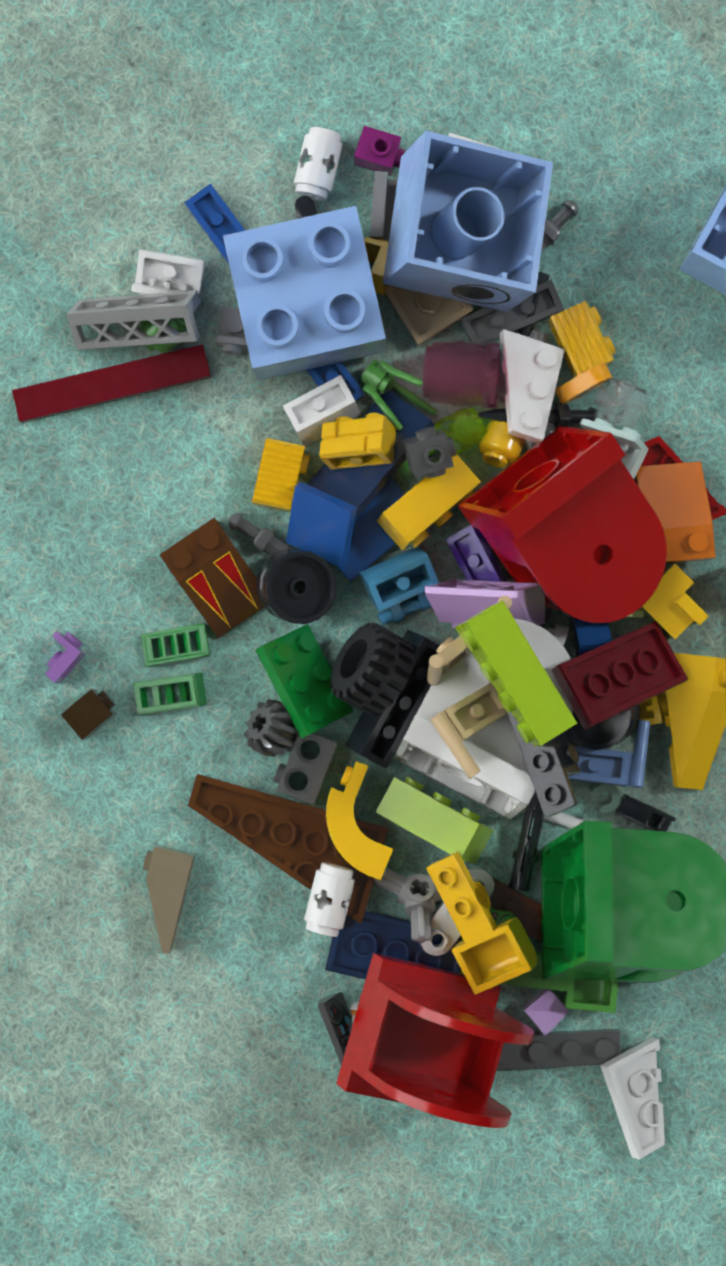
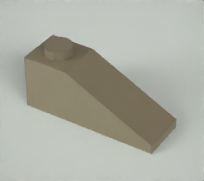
M157 844L154 846L153 851H147L143 870L148 871L146 881L162 953L169 954L173 948L196 854Z

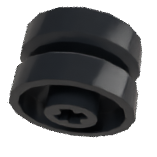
M285 549L272 554L263 562L257 574L256 591L260 603L268 613L289 623L308 624L319 620L330 610L336 598L337 581L333 569L324 558L309 551ZM299 581L300 583L296 585L297 592H295L294 584Z
M640 704L587 730H584L573 710L572 715L577 724L566 730V734L571 741L587 749L600 750L619 744L632 735L640 716Z

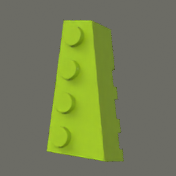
M503 600L488 606L455 626L464 643L479 663L484 676L499 693L498 698L502 706L508 713L511 712L519 723L516 725L517 730L527 744L531 742L533 746H542L577 724Z

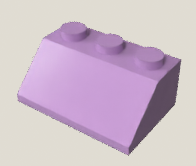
M452 579L425 586V595L439 622L452 623V628L454 629L455 626L497 603L501 596L511 598L510 613L514 619L525 620L538 626L545 624V593L538 583Z

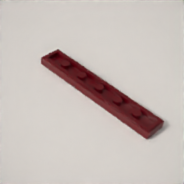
M202 344L14 389L12 393L19 422L25 423L211 378L204 345Z

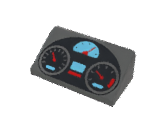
M338 992L320 999L318 1008L339 1062L342 1064L352 1023L351 1014L342 992Z

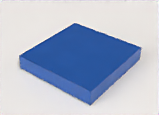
M300 482L294 489L286 543L301 550L312 552L324 558L327 562L342 568L348 561L357 507Z

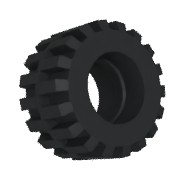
M374 622L372 624L367 623L363 627L358 628L345 642L335 660L330 682L333 695L366 714L375 715L376 713L383 712L386 707L391 706L395 699L398 698L408 681L414 661L412 645L407 640Z

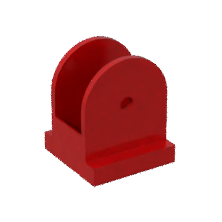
M559 426L546 436L540 444L537 443L458 505L470 525L482 532L515 582L538 583L545 593V607L562 611L582 621L608 623L633 614L650 599L664 573L667 557L664 529L657 514L621 461L626 455L610 432Z
M373 953L336 1084L346 1092L403 1103L420 1111L452 1121L480 1127L504 1128L509 1125L512 1113L504 1105L489 1096L504 1043L529 1045L532 1043L534 1030L496 1008L501 990L499 985L475 995L464 974Z

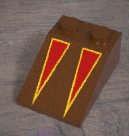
M215 517L160 554V557L217 638H220L264 608L259 601L256 591L257 578Z

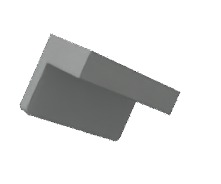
M375 171L370 238L384 239L389 242L398 180L387 179L388 172Z

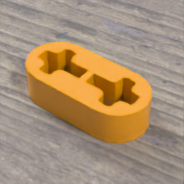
M604 362L555 389V393L560 403L567 404L599 387L613 377Z

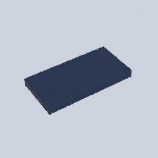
M391 391L382 394L380 397L403 426L400 431L396 429L394 462L391 464L331 470L324 463L307 484L356 506L355 521L407 460L402 440L415 437V432L420 429L435 426L430 418ZM375 402L363 418L369 413L386 415Z
M365 910L362 924L346 915L343 929L339 930L337 937H332L325 970L366 980L372 955L376 953L460 973L461 968L451 949L463 941V938L460 935L445 954L440 956L430 955L422 948L420 943L412 940L411 921ZM434 935L431 939L432 944L441 943L442 935Z

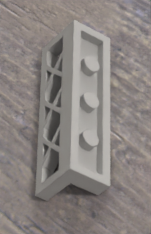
M198 290L81 299L76 302L66 315L77 350L194 342L199 339L200 335L193 312L201 303ZM171 318H184L187 332H178L168 324ZM148 320L157 326L159 330L155 335L148 336L143 329L138 327L139 323ZM119 323L128 329L129 333L127 336H118L108 329L110 324ZM81 325H89L100 334L97 338L85 339Z

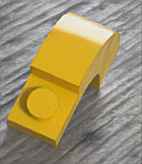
M356 761L354 768L347 765L340 784L346 786L344 792L332 787L330 789L326 806L328 831L336 849L350 865L368 876L381 880L393 849L366 837L356 824L354 802L368 769V765Z

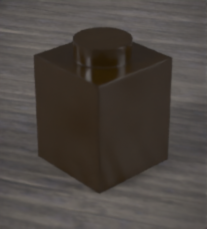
M91 689L64 711L61 716L81 740H87L116 715L112 709L116 704L104 690L98 693L96 689Z

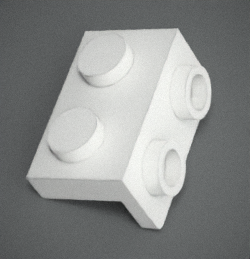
M140 249L135 283L132 284L131 291L142 295L198 290L199 297H201L206 260Z

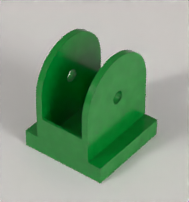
M585 820L541 848L542 981L569 982L574 979L655 983L670 979L684 971L694 970L711 963L726 950V862L713 848L692 836L675 832L612 828V822Z

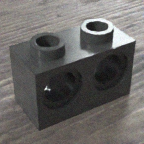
M299 733L294 735L292 746H286L285 750L291 753L286 765L280 763L273 781L279 784L276 791L314 805L338 742L315 733L302 739ZM307 740L317 742L320 747V753L314 759H307L301 753V746ZM295 771L303 772L308 778V784L302 790L292 788L289 783V777Z

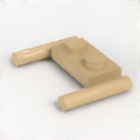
M501 596L498 602L503 600L510 611L512 605L511 598ZM461 636L455 640L452 637L445 640L436 650L438 655L435 654L430 657L427 675L428 683L433 686L438 685L441 681V675L446 674L471 652Z
M492 683L487 684L430 719L469 779L477 775L481 770L462 742L508 714L498 698L499 693Z

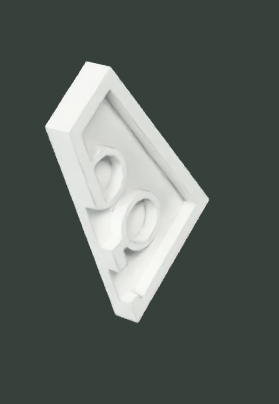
M503 329L500 332V344L503 345L504 354L502 368L503 374L506 377L507 394L505 395L508 434L540 444L544 439L565 349Z
M654 1037L600 1065L631 1157L639 1160L665 1145L663 1104L659 1102L658 1082H662L661 1069L657 1068L656 1051H660L659 1038Z

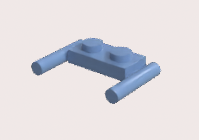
M637 720L633 753L607 749L593 750L574 746L579 756L577 764L580 773L568 777L569 780L643 788L650 721Z

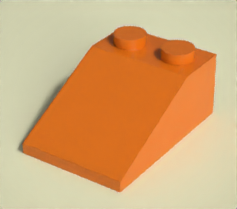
M701 461L640 466L635 476V481L657 514L664 529L667 545L666 564L707 561L716 558L713 523Z

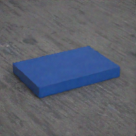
M392 478L354 523L347 564L342 568L338 567L350 582L360 575V571L367 569L396 544L377 522L384 511L405 495Z

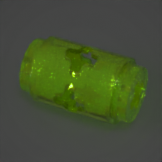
M474 406L468 409L463 407L434 422L436 430L443 431L446 437L451 436L453 442L457 441L463 444L461 449L456 451L457 455L479 444L482 440L481 438L487 432ZM446 420L452 421L449 423V432L442 428L438 429L442 426V422Z

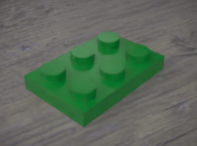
M308 624L255 650L301 739L354 711L350 704L333 695L332 688H330L332 669Z

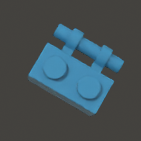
M419 546L359 572L370 601L378 611H382L377 614L382 626L392 621L398 623L405 620V615L419 609L425 611L432 608L425 595V586L439 582L429 556Z

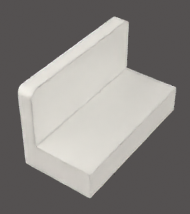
M341 375L283 405L303 446H307L321 438L323 423L334 422L337 417L341 416L352 419L361 417L356 401Z

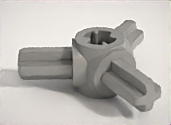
M385 868L381 880L374 878V884L398 895V902L405 905V912L410 915L412 940L418 943L429 941L431 939L430 915L435 912V904L442 900L430 875L417 874L414 876L409 875L406 878Z

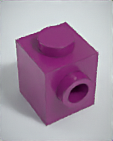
M363 126L354 155V165L372 171L388 172V176H392L394 167L400 168L401 156L405 153V149L400 148L402 137Z

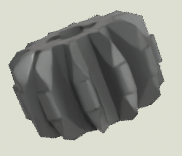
M268 699L265 703L259 702L256 711H250L251 717L249 721L245 722L248 729L244 732L243 736L248 739L247 746L267 757H275L277 754L283 755L286 746H292L293 736L298 734L295 731V725L282 702Z

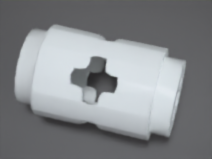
M310 127L309 134H306L304 137L294 179L295 193L297 195L308 196L317 201H326L328 194L332 193L343 146L340 142L341 135L326 128ZM307 155H309L310 162H306L303 166V159H306ZM333 162L334 168L330 169L328 174L326 172L327 167H330Z
M321 863L320 870H316L304 918L307 921L305 927L307 930L327 936H338L339 930L344 927L355 879L352 878L354 870L335 864ZM327 897L331 898L332 902L328 901Z

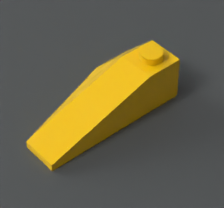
M674 653L689 680L662 693V696L667 698L668 714L664 715L665 724L667 727H670L672 737L669 755L673 785L678 788L703 790L726 726V659Z

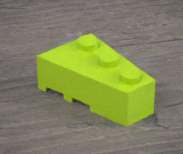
M407 776L402 781L394 777L375 813L449 854L458 851L463 861L475 865L494 830L480 823L481 816L464 807L461 812L450 807L452 800L437 792H434L433 796L422 792L424 785Z

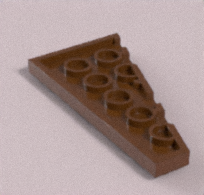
M197 774L188 806L310 890L312 889L316 870H320L322 862L354 870L352 878L355 879L347 915L359 924H362L374 878L354 868L338 852L328 831L326 810ZM355 819L358 828L366 837L384 845L388 828ZM327 897V900L332 902V899Z

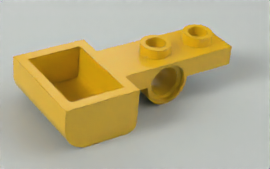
M458 851L426 867L463 938V941L459 942L451 950L475 995L529 972L536 966L537 956L535 949L520 920L514 917L498 925L495 923L489 911L491 901L487 890L480 882H474Z

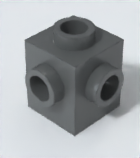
M427 427L416 431L415 437L402 440L409 471L414 477L426 475L427 478L438 477L445 474L447 468L454 467L452 457L456 456L455 445L452 437H446L443 431L436 430L435 427Z

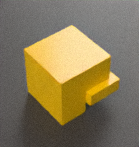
M675 563L663 574L657 589L642 606L674 639L694 621L700 626L709 617L685 593L694 582Z

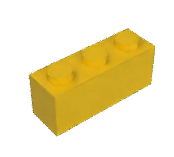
M457 454L452 457L454 467L447 468L446 473L438 477L427 478L426 476L384 511L377 520L378 524L402 551L410 544L414 548L418 547L430 536L426 531L434 524L438 528L445 524L453 516L450 510L471 496L481 483Z

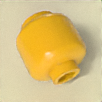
M492 420L486 426L479 443V450L486 463L503 469L521 456L527 440L508 434L507 422Z

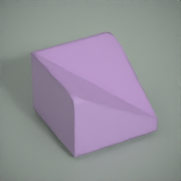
M550 989L541 990L522 1006L527 1015L545 1036L569 1012Z

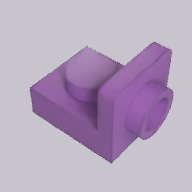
M56 631L52 636L66 648L63 653L58 651L47 663L49 670L45 675L58 684L65 679L85 656V653L79 649L83 643L69 631L65 635Z

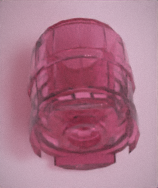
M457 340V342H434L433 345H427L423 368V397L429 398L430 402L450 404L453 407H460V405H482V409H496L498 399L496 389L500 378L501 344L487 342L486 345Z

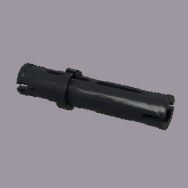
M536 791L526 806L517 850H513L512 858L515 861L509 887L520 891H529L534 863H538L539 855L536 853L543 827L544 814ZM534 811H536V813H535V818H534V823H533V827H532V832H531V836H530V830H531L532 820H533V816H534ZM525 855H526L525 865H524V870H523L522 868H523L524 858H525Z

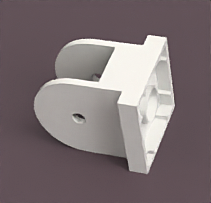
M515 619L572 714L573 708L552 672V669L571 660L563 645L547 630L534 623ZM470 652L446 674L441 675V681L438 685H431L394 759L511 820L529 804L535 788L508 714L462 742L481 770V772L470 779L430 721L438 713L491 683L486 679L479 663Z

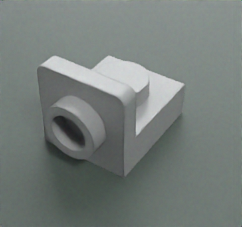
M221 306L219 329L215 342L217 347H221L222 352L226 354L241 355L242 350L248 351L239 308Z

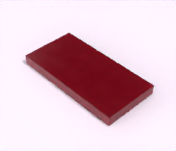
M656 621L552 669L584 730L689 680Z

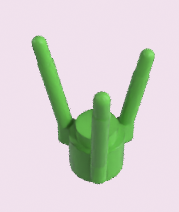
M374 360L362 374L361 381L366 384L363 387V391L372 397L397 430H402L403 426L379 396V392L386 394L393 388L432 415L437 414L435 408L395 382L396 378L394 376L417 386L423 385L422 380L391 367L383 360L380 362Z

